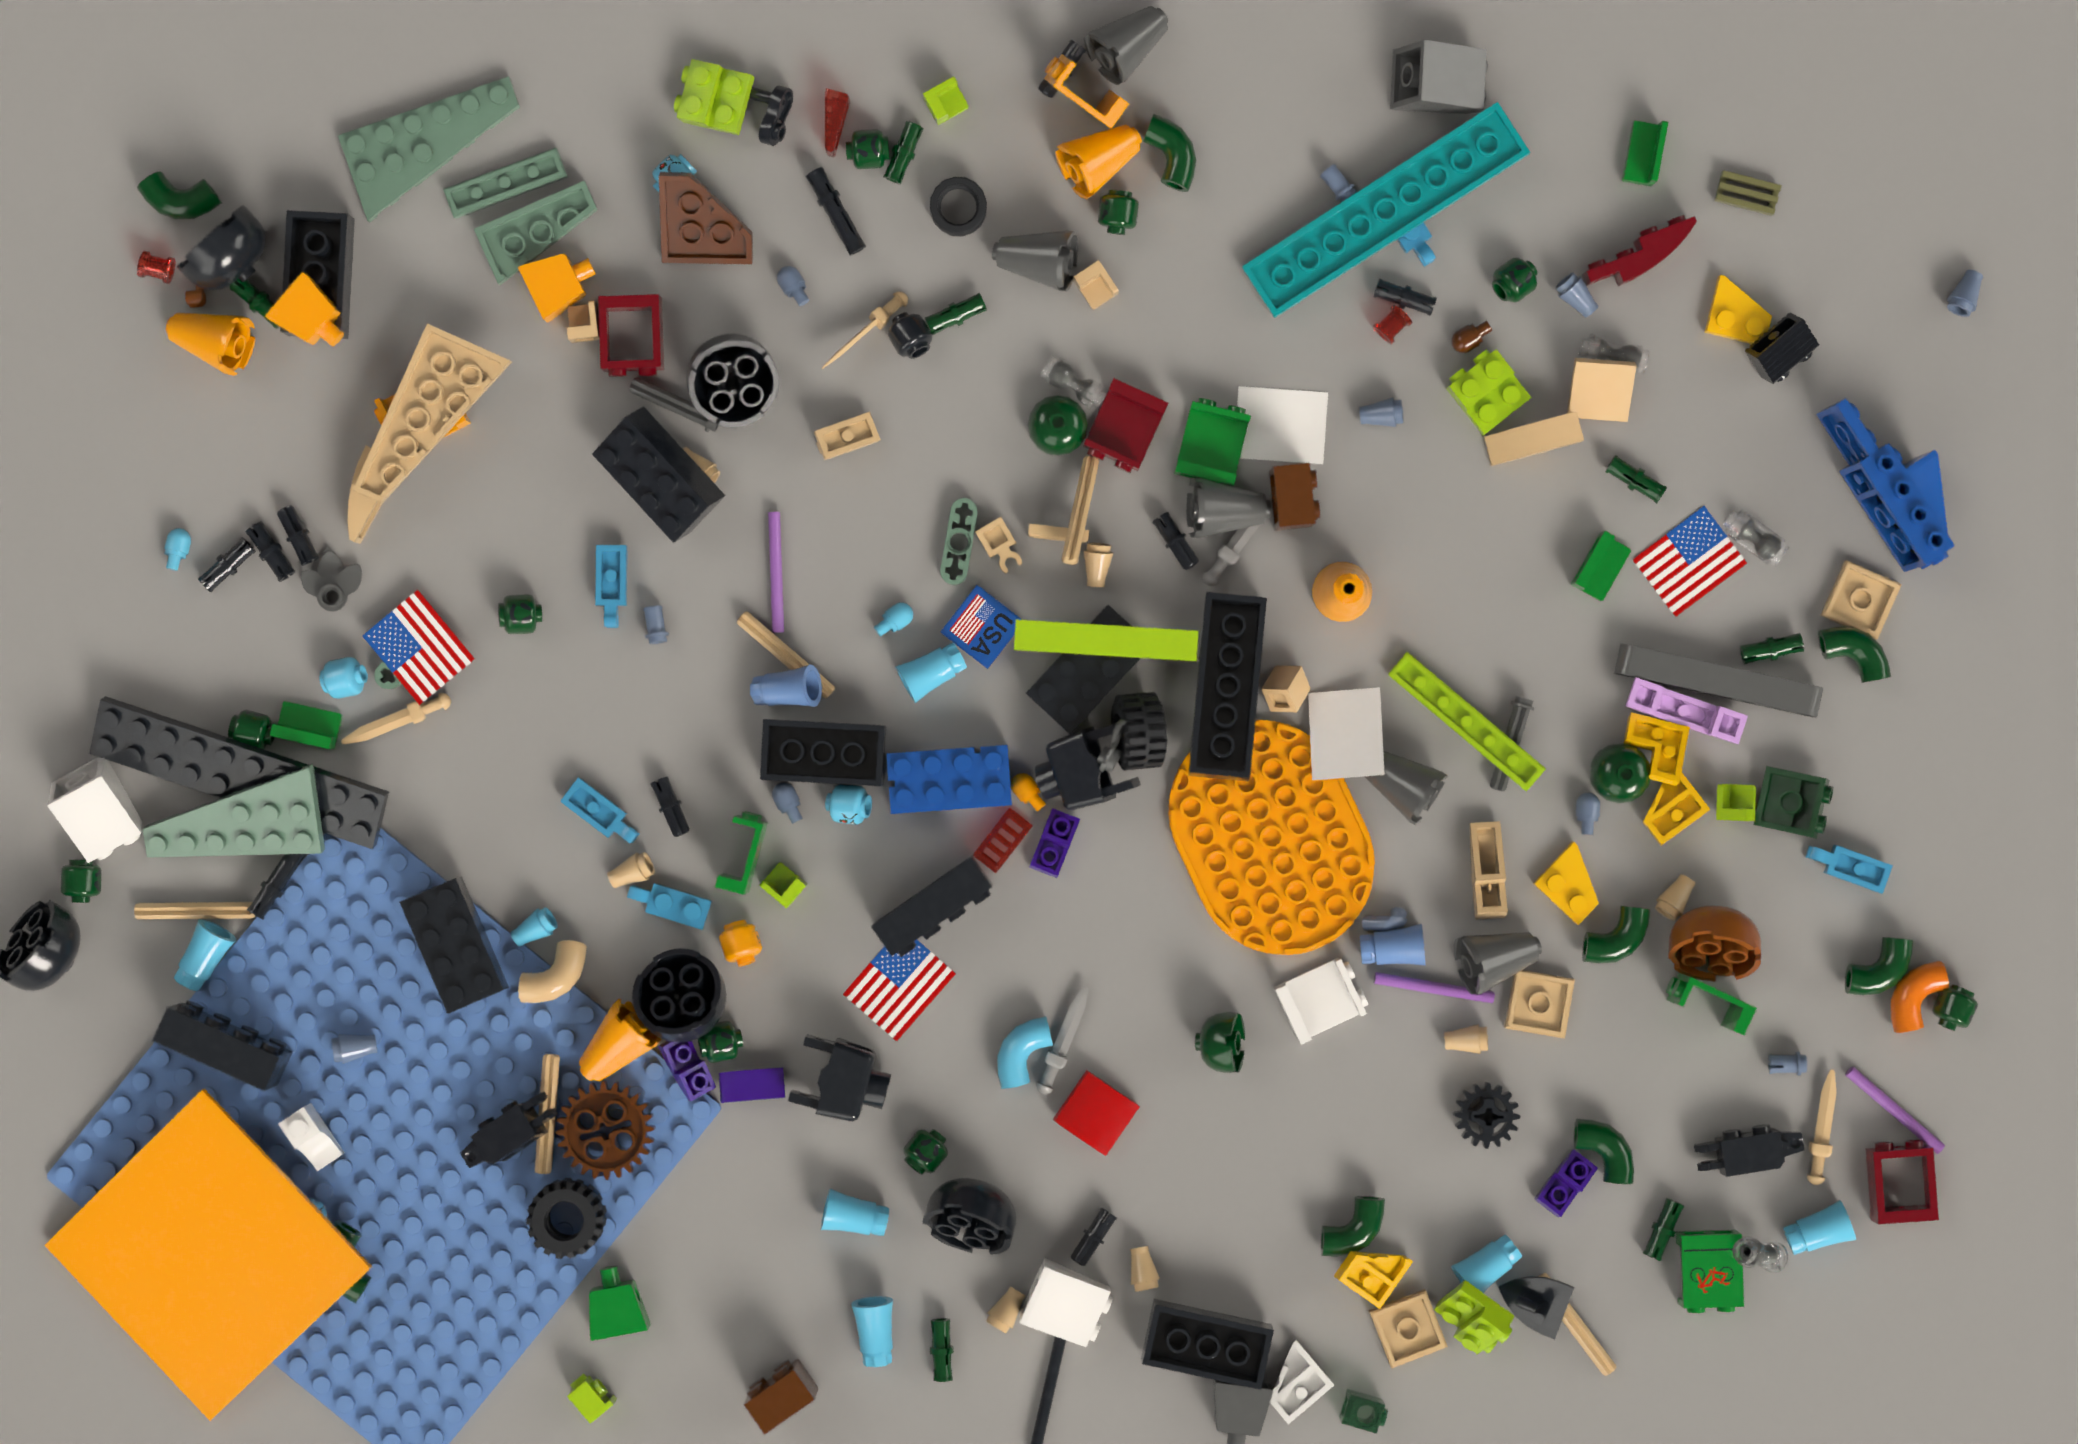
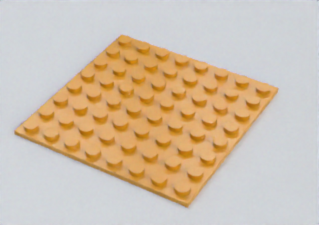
M205 1088L44 1245L210 1421L372 1267Z

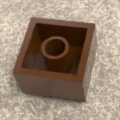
M1310 463L1273 466L1269 471L1275 531L1311 528L1316 524L1315 520L1320 518L1319 500H1313V490L1317 488L1316 470L1310 469Z
M789 1359L784 1361L774 1369L775 1373L772 1374L771 1378L768 1380L764 1377L758 1379L749 1387L750 1390L746 1393L747 1398L744 1406L764 1435L813 1402L816 1398L818 1387L799 1359L792 1363Z

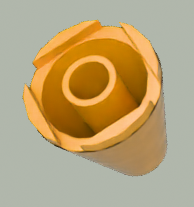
M1125 124L1063 142L1057 146L1059 150L1055 151V156L1065 180L1072 178L1076 184L1072 188L1073 191L1081 198L1088 199L1140 151L1142 139L1136 128H1130Z
M178 312L173 317H170L166 324V333L170 341L222 373L232 376L238 374L234 372L238 368L244 369L255 345V337L250 336V328L255 329L254 323L250 318L244 316Z
M1335 562L1326 566L1317 574L1313 583L1312 598L1316 608L1323 616L1334 621L1347 622L1358 618L1367 610L1372 599V585L1368 575L1359 566L1349 562ZM1344 584H1347L1350 587L1351 594H1346L1344 592Z
M618 999L612 1004L581 1056L579 1070L589 1081H602L656 1047L662 1040L645 1027L638 1018L632 1002L627 1000L622 1004V999Z

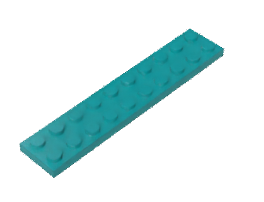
M1496 102L1242 266V269L1275 319L1527 157L1531 152L1500 104Z

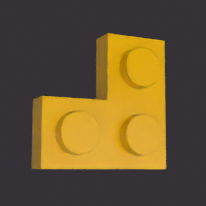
M1631 712L1628 716L1623 744L1652 751L1649 779L1677 786L1681 778L1690 727Z

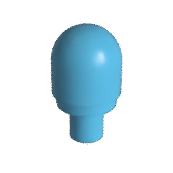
M173 529L167 535L164 547V554L168 555L167 569L178 571L180 560L186 559V555L189 553L191 536L184 529Z
M903 602L896 603L885 611V614L882 615L884 620L874 626L875 631L880 637L889 630L893 632L900 631L912 621V608Z

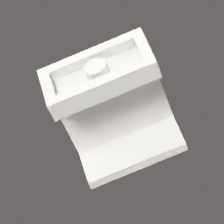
M1338 957L1273 987L1301 1045L1312 1040L1311 1037L1357 1015L1362 1017L1367 1014L1364 1007L1368 1005V1002L1361 988L1356 990L1351 979L1356 977L1348 961L1343 963L1342 959Z

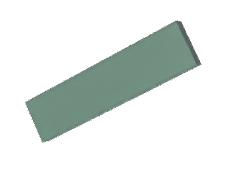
M553 148L443 190L452 215L457 219L568 178L558 149Z

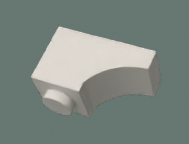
M312 1103L302 1107L278 1124L293 1147L302 1152L317 1171L345 1153Z

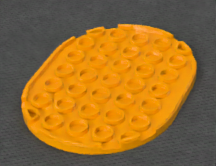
M1256 720L1251 775L1248 782L1188 776L1189 752L1178 768L1170 790L1169 824L1178 852L1205 909L1213 921L1227 935L1242 945L1263 953L1293 955L1313 951L1327 945L1342 935L1354 923L1369 898L1374 876V850L1368 829L1345 779L1312 780L1310 735L1281 722Z

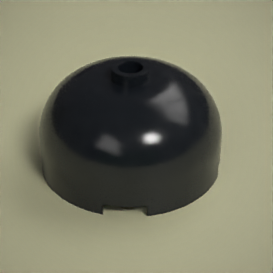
M244 205L231 214L232 217L228 220L226 219L213 229L185 256L186 260L177 265V268L194 285L206 290H221L232 285L238 279L245 282L256 271L253 265L259 260L265 249L266 236L259 220Z
M722 334L709 339L695 351L687 368L686 383L692 404L700 415L702 414L708 420L717 423L718 426L737 428L750 425L764 416V413L772 405L774 399L777 398L779 374L770 353L758 341L741 334ZM727 366H732L734 369L728 374Z
M49 900L48 903L38 901L29 907L9 930L13 935L10 937L6 949H0V978L12 986L26 991L41 990L57 982L72 967L80 947V928L74 916L52 900ZM26 924H27L26 929H27L28 931L32 932L31 935H30L29 933L25 932L24 930H22V928H23Z
M672 949L653 957L654 961L644 969L641 975H637L633 985L632 1001L638 1018L651 1033L670 1042H689L707 1034L719 1022L726 1005L725 983L716 966L698 951L691 949Z
M958 1178L943 1183L932 1193L923 1217V1224L929 1225L932 1229L930 1235L948 1246L969 1253H973V1248L989 1249V1253L993 1255L1005 1252L1010 1247L1016 1226V1213L1010 1199L997 1187L977 1179ZM961 1228H966L962 1241L955 1238L959 1235Z

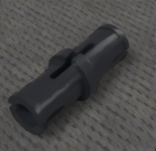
M1379 278L1376 287L1385 289L1388 292L1375 289L1373 297L1399 304L1398 308L1401 309L1408 307L1431 316L1434 308L1424 305L1422 302L1433 306L1436 303L1437 297L1411 290L1412 287L1408 285L1404 288Z
M263 522L254 524L252 526L253 529L248 528L245 531L246 534L249 535L259 550L260 559L268 563L278 578L277 580L282 582L289 578L288 575L292 576L296 571L281 552V545L274 542L264 527Z
M242 537L224 556L220 554L216 558L217 562L200 576L198 580L200 583H204L203 586L208 591L213 592L230 574L235 575L238 572L237 568L254 554L256 550L254 547H250L251 544Z

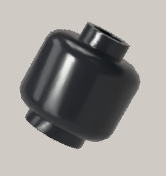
M903 312L893 318V324L888 330V337L900 356L915 359L930 349L929 344L932 341V333L919 314L909 315L907 312Z

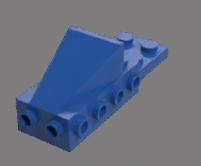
M1847 398L1817 413V417L1848 463V466L1839 471L1903 572L1919 567L1924 569L1931 564L1934 566L1949 557L1947 551L1953 548L1955 544L1948 535L1939 455L1936 450L1915 457L1903 465L1901 454L1896 448L1891 447L1889 443L1879 448L1877 447L1875 435L1870 429L1865 428L1859 419L1860 413L1853 403L1848 402ZM1877 494L1883 503L1878 502Z

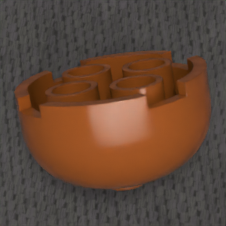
M1702 906L1686 912L1673 925L1669 935L1668 959H1671L1674 963V969L1677 972L1694 979L1716 982L1715 975H1735L1736 980L1751 975L1759 968L1761 964V937L1754 922L1742 912L1725 906ZM1706 954L1708 955L1709 972H1703L1695 968L1701 967L1706 963Z

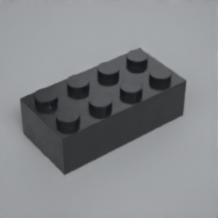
M287 210L282 295L300 274L304 272L316 282L340 311L339 317L333 324L344 332L342 339H348L355 219L348 213ZM280 326V332L287 336H296Z
M644 406L627 415L592 453L673 543L691 533L726 496Z
M1107 605L1090 623L1132 627L1110 605ZM1062 653L1026 692V695L1067 733L1071 734L1140 658Z
M763 719L760 780L883 786L886 726Z
M972 855L873 923L871 928L891 957L896 953L902 957L915 948L916 943L914 941L923 935L925 940L941 930L939 925L947 918L950 922H953L966 913L964 906L972 901L975 905H978L991 895L989 889L992 888L993 884Z
M462 877L454 878L400 902L447 1014L509 988Z
M189 1000L186 1003L182 1002L167 1007L152 1041L263 1091L279 1084L293 1053L286 1049V1043L275 1038H269V1041L258 1036L259 1032L245 1025H242L241 1028L230 1024L231 1019L219 1013H214L212 1016L203 1012L204 1007Z
M1153 1299L1141 1360L1144 1365L1261 1390L1274 1329L1272 1324Z

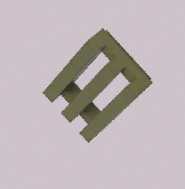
M1723 170L1714 201L1773 216L1782 185ZM1726 180L1764 189L1772 193L1769 195L1727 184ZM1725 190L1740 195L1760 199L1769 202L1768 206H1764L1748 202L1745 200L1723 195V191Z

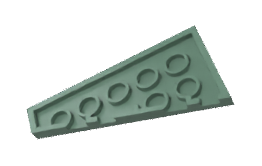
M509 76L338 135L366 219L369 223L378 217V214L388 206H392L400 200V197L414 186L417 187L451 161L453 156L465 147L468 148L483 133L494 128L520 108Z
M313 764L290 774H283L271 781L259 783L221 797L214 802L199 805L187 812L175 814L146 825L143 828V836L147 857L321 854L325 850Z

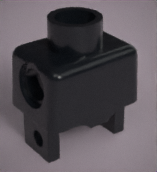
M1116 723L1097 730L1091 726L1052 741L1046 746L1049 761L1038 764L1035 767L1036 781L1045 799L1061 796L1063 805L1067 810H1076L1110 801L1116 798L1117 793L1141 785L1138 777L1113 784L1110 773L1106 770L1104 772L1099 770L1101 764L1097 762V759L1102 752L1099 738L1111 735Z
M809 1034L805 1036L803 1046L829 1052L832 1055L829 1063L820 1072L817 1083L820 1088V1097L792 1089L788 1102L817 1109V1115L846 1121H856L860 1116L863 1104L878 1109L883 1108L891 1074L873 1069L876 1060V1053L873 1049L839 1037L836 1041H831Z

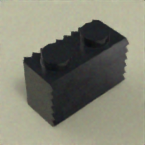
M1788 313L1786 317H1783L1781 321H1778L1776 325L1768 329V332L1759 337V340L1754 341V344L1746 348L1745 353L1760 377L1774 384L1787 378L1790 370L1798 363L1808 360L1813 354L1812 351L1820 344L1804 319Z

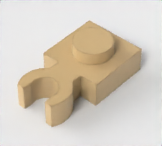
M1002 517L975 531L989 557L992 558L997 554L999 555V566L1005 574L1009 572L1005 566V561L1008 558H1014L1019 566L1022 565L1021 557L1009 548L1016 544V541Z

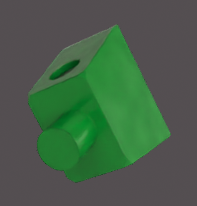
M618 1266L600 1269L602 1286L593 1287L589 1292L590 1341L647 1331L651 1324L635 1280L620 1282Z

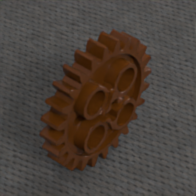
M603 1080L600 1089H598L595 1083L592 1082L589 1084V1093L581 1087L578 1089L580 1099L573 1095L568 1098L573 1105L572 1107L562 1106L561 1110L567 1116L557 1119V1122L563 1124L564 1128L557 1130L556 1134L564 1136L565 1139L558 1143V1147L567 1146L568 1151L565 1152L563 1157L573 1156L575 1158L571 1164L572 1168L579 1163L583 1165L581 1169L582 1175L591 1169L593 1179H596L599 1173L603 1172L605 1180H608L611 1176V1171H614L616 1176L621 1178L623 1167L631 1173L634 1170L632 1161L641 1165L643 1160L639 1154L648 1155L650 1153L645 1143H653L655 1139L647 1135V1132L655 1130L656 1126L647 1124V1121L654 1114H644L643 1110L649 1103L645 1102L639 1105L637 1101L641 1094L637 1093L631 1097L629 1095L631 1086L628 1085L623 1091H620L618 1081L613 1084L612 1088H608L607 1081ZM616 1103L622 1107V1118L616 1119L610 1116L608 1111L610 1104ZM587 1112L593 1116V1127L587 1128L581 1125L579 1119L581 1113ZM627 1120L632 1122L630 1126L614 1129L609 1134V1137L605 1133H601L585 1140L580 1139L582 1134L599 1130L603 1123H605L606 1127H610ZM625 1132L631 1136L632 1145L625 1148L619 1145L617 1141L619 1133ZM596 1141L602 1145L603 1154L596 1157L589 1152L588 1146L590 1142Z

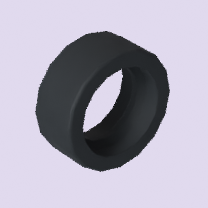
M952 177L942 181L935 188L930 198V212L934 223L942 232L950 236L963 237L974 233L982 225L986 217L987 201L983 190L976 182L966 177ZM955 189H963L969 192L976 202V212L973 218L963 224H953L947 221L941 212L943 197L949 191Z

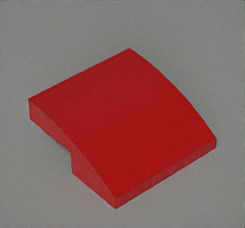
M1086 1070L1053 1120L1106 1156L1140 1106Z

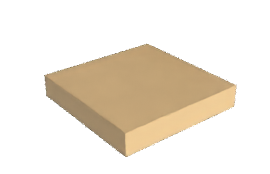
M1575 358L1567 413L1577 411L1579 419L1628 422L1636 363Z
M1845 560L1820 616L1845 627H1854L1867 632L1877 640L1902 584Z
M1521 970L1513 975L1504 1028L1565 1039L1575 979Z
M1425 1289L1384 1304L1380 1309L1374 1308L1369 1310L1391 1369L1448 1347Z

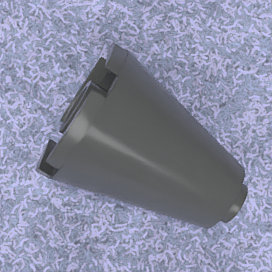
M1149 6L1094 29L1084 37V46L1091 61L1098 60L1102 66L1098 71L1109 82L1119 85L1131 76L1167 32L1168 18L1160 8L1156 9L1153 6Z
M1069 230L1001 237L999 243H994L992 259L996 261L999 268L1056 290L1067 292L1074 278L1069 273L1072 266L1076 267L1078 238L1074 235V231Z
M1192 478L1190 480L1189 486H1194L1193 493H1187L1186 517L1187 527H1193L1194 532L1189 533L1191 538H1202L1265 523L1266 518L1271 516V501L1266 500V496L1263 493L1202 478Z
M1383 751L1385 775L1364 777L1410 823L1417 825L1422 820V817L1419 816L1422 810L1428 811L1445 784L1443 780L1448 775L1440 770Z
M1529 932L1463 936L1455 939L1454 958L1455 960L1460 959L1462 969L1458 970L1459 976L1465 988L1472 995L1483 994L1539 960V954L1542 953L1539 939L1536 936L1533 937Z

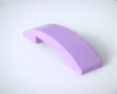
M1637 677L1634 678L1625 705L1655 718L1690 727V730L1734 744H1739L1748 718L1747 715L1709 704Z

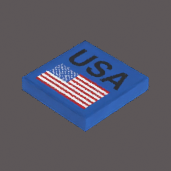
M976 585L940 633L988 669L1015 635L1016 620L1022 619L980 586Z

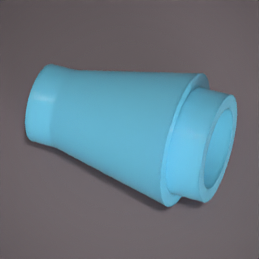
M548 908L536 909L516 929L511 931V937L516 945L521 947L526 943L552 935L553 930L558 928V924Z

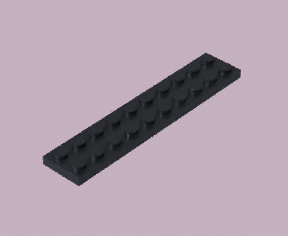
M107 696L103 697L99 703L89 753L219 798L259 783L271 781L283 774H290L309 765ZM313 766L323 833L373 849L377 845L389 791Z

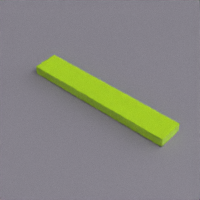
M1016 620L1014 650L1197 661L1198 631L1032 620Z
M1406 652L1387 674L1526 792L1546 770L1543 765L1410 653Z

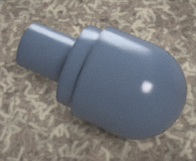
M792 266L781 268L777 274V282L784 294L789 298L794 297L799 306L808 303L809 298L804 292L806 288L805 280L800 272Z
M786 782L777 784L773 788L772 798L778 810L782 814L787 813L792 824L803 819L797 808L801 804L794 787Z
M1589 792L1581 794L1576 801L1577 821H1582L1581 834L1593 835L1594 821H1598V817H1600V800L1595 794Z

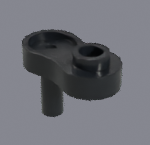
M779 85L774 88L772 93L752 87L749 99L768 104L766 114L760 124L759 140L761 143L775 146L784 139L786 133L785 121L792 107L793 91L790 88Z

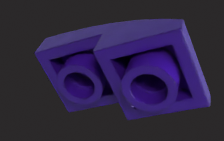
M1052 808L1029 868L1057 878L1080 819Z
M666 1041L658 1046L667 1066L688 1101H693L716 1088L705 1061L699 1059L692 1041Z
M783 1067L719 1073L721 1103L786 1098Z
M1575 1149L1572 1150L1547 1180L1534 1200L1556 1217H1562L1577 1193L1582 1192L1598 1167Z

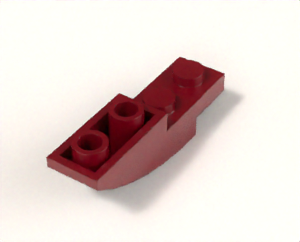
M1681 215L1667 221L1669 226L1658 230L1657 226H1652L1640 231L1641 237L1633 242L1637 252H1634L1633 248H1629L1615 254L1616 260L1606 263L1605 259H1601L1587 265L1589 270L1582 274L1586 286L1614 276L1619 287L1648 272L1669 256L1683 242L1697 222L1695 216L1686 219L1685 215Z

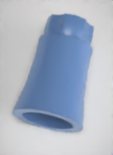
M812 664L793 670L766 673L765 675L753 677L750 684V695L756 705H802L816 707L822 696L820 674Z
M1422 923L1407 928L1374 932V935H1360L1362 964L1376 962L1377 965L1414 964L1426 966Z

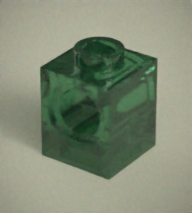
M1347 1389L1339 1419L1342 1424L1377 1434L1379 1426L1383 1427L1386 1422L1388 1409L1384 1408L1385 1403L1381 1398ZM1364 1405L1371 1406L1373 1411L1368 1418L1362 1419L1357 1416L1360 1407Z

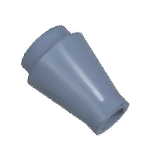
M1975 270L1966 271L1964 277L1947 298V308L1950 312L1958 316L1968 317L1971 312L1976 310L1980 286L1983 280L1981 273Z
M1574 272L1567 275L1555 287L1559 292L1558 297L1580 312L1585 318L1590 316L1599 307L1582 277H1577Z
M1394 397L1359 407L1361 425L1372 424L1396 427V424L1404 423L1401 399L1394 400Z
M339 1034V1037L331 1038L335 1062L342 1061L345 1064L363 1056L377 1053L375 1035Z

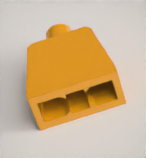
M565 253L518 267L543 320L547 323L566 311L569 306H573L584 298L587 294L581 282L596 275L589 258L572 265Z
M304 272L300 274L265 315L270 321L311 345L316 344L320 338H323L334 347L344 336V332L333 324L339 317L340 311L316 282Z

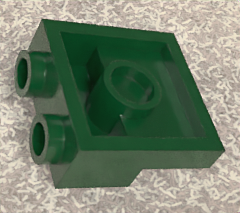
M1766 766L1753 825L1817 839L1818 833L1823 834L1825 831L1827 816L1822 815L1824 804L1831 803L1834 787L1829 786L1830 780L1827 778Z

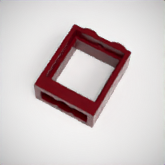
M659 294L598 296L600 369L608 372L610 377L627 376V371H639V376L657 375V370H664L662 297ZM652 311V360L610 361L609 312Z
M1906 1140L1905 1146H1893V1142L1875 1143V1148H1866L1871 1221L1881 1225L1939 1220L1933 1147L1924 1144L1923 1140ZM1922 1156L1925 1204L1885 1207L1881 1159Z

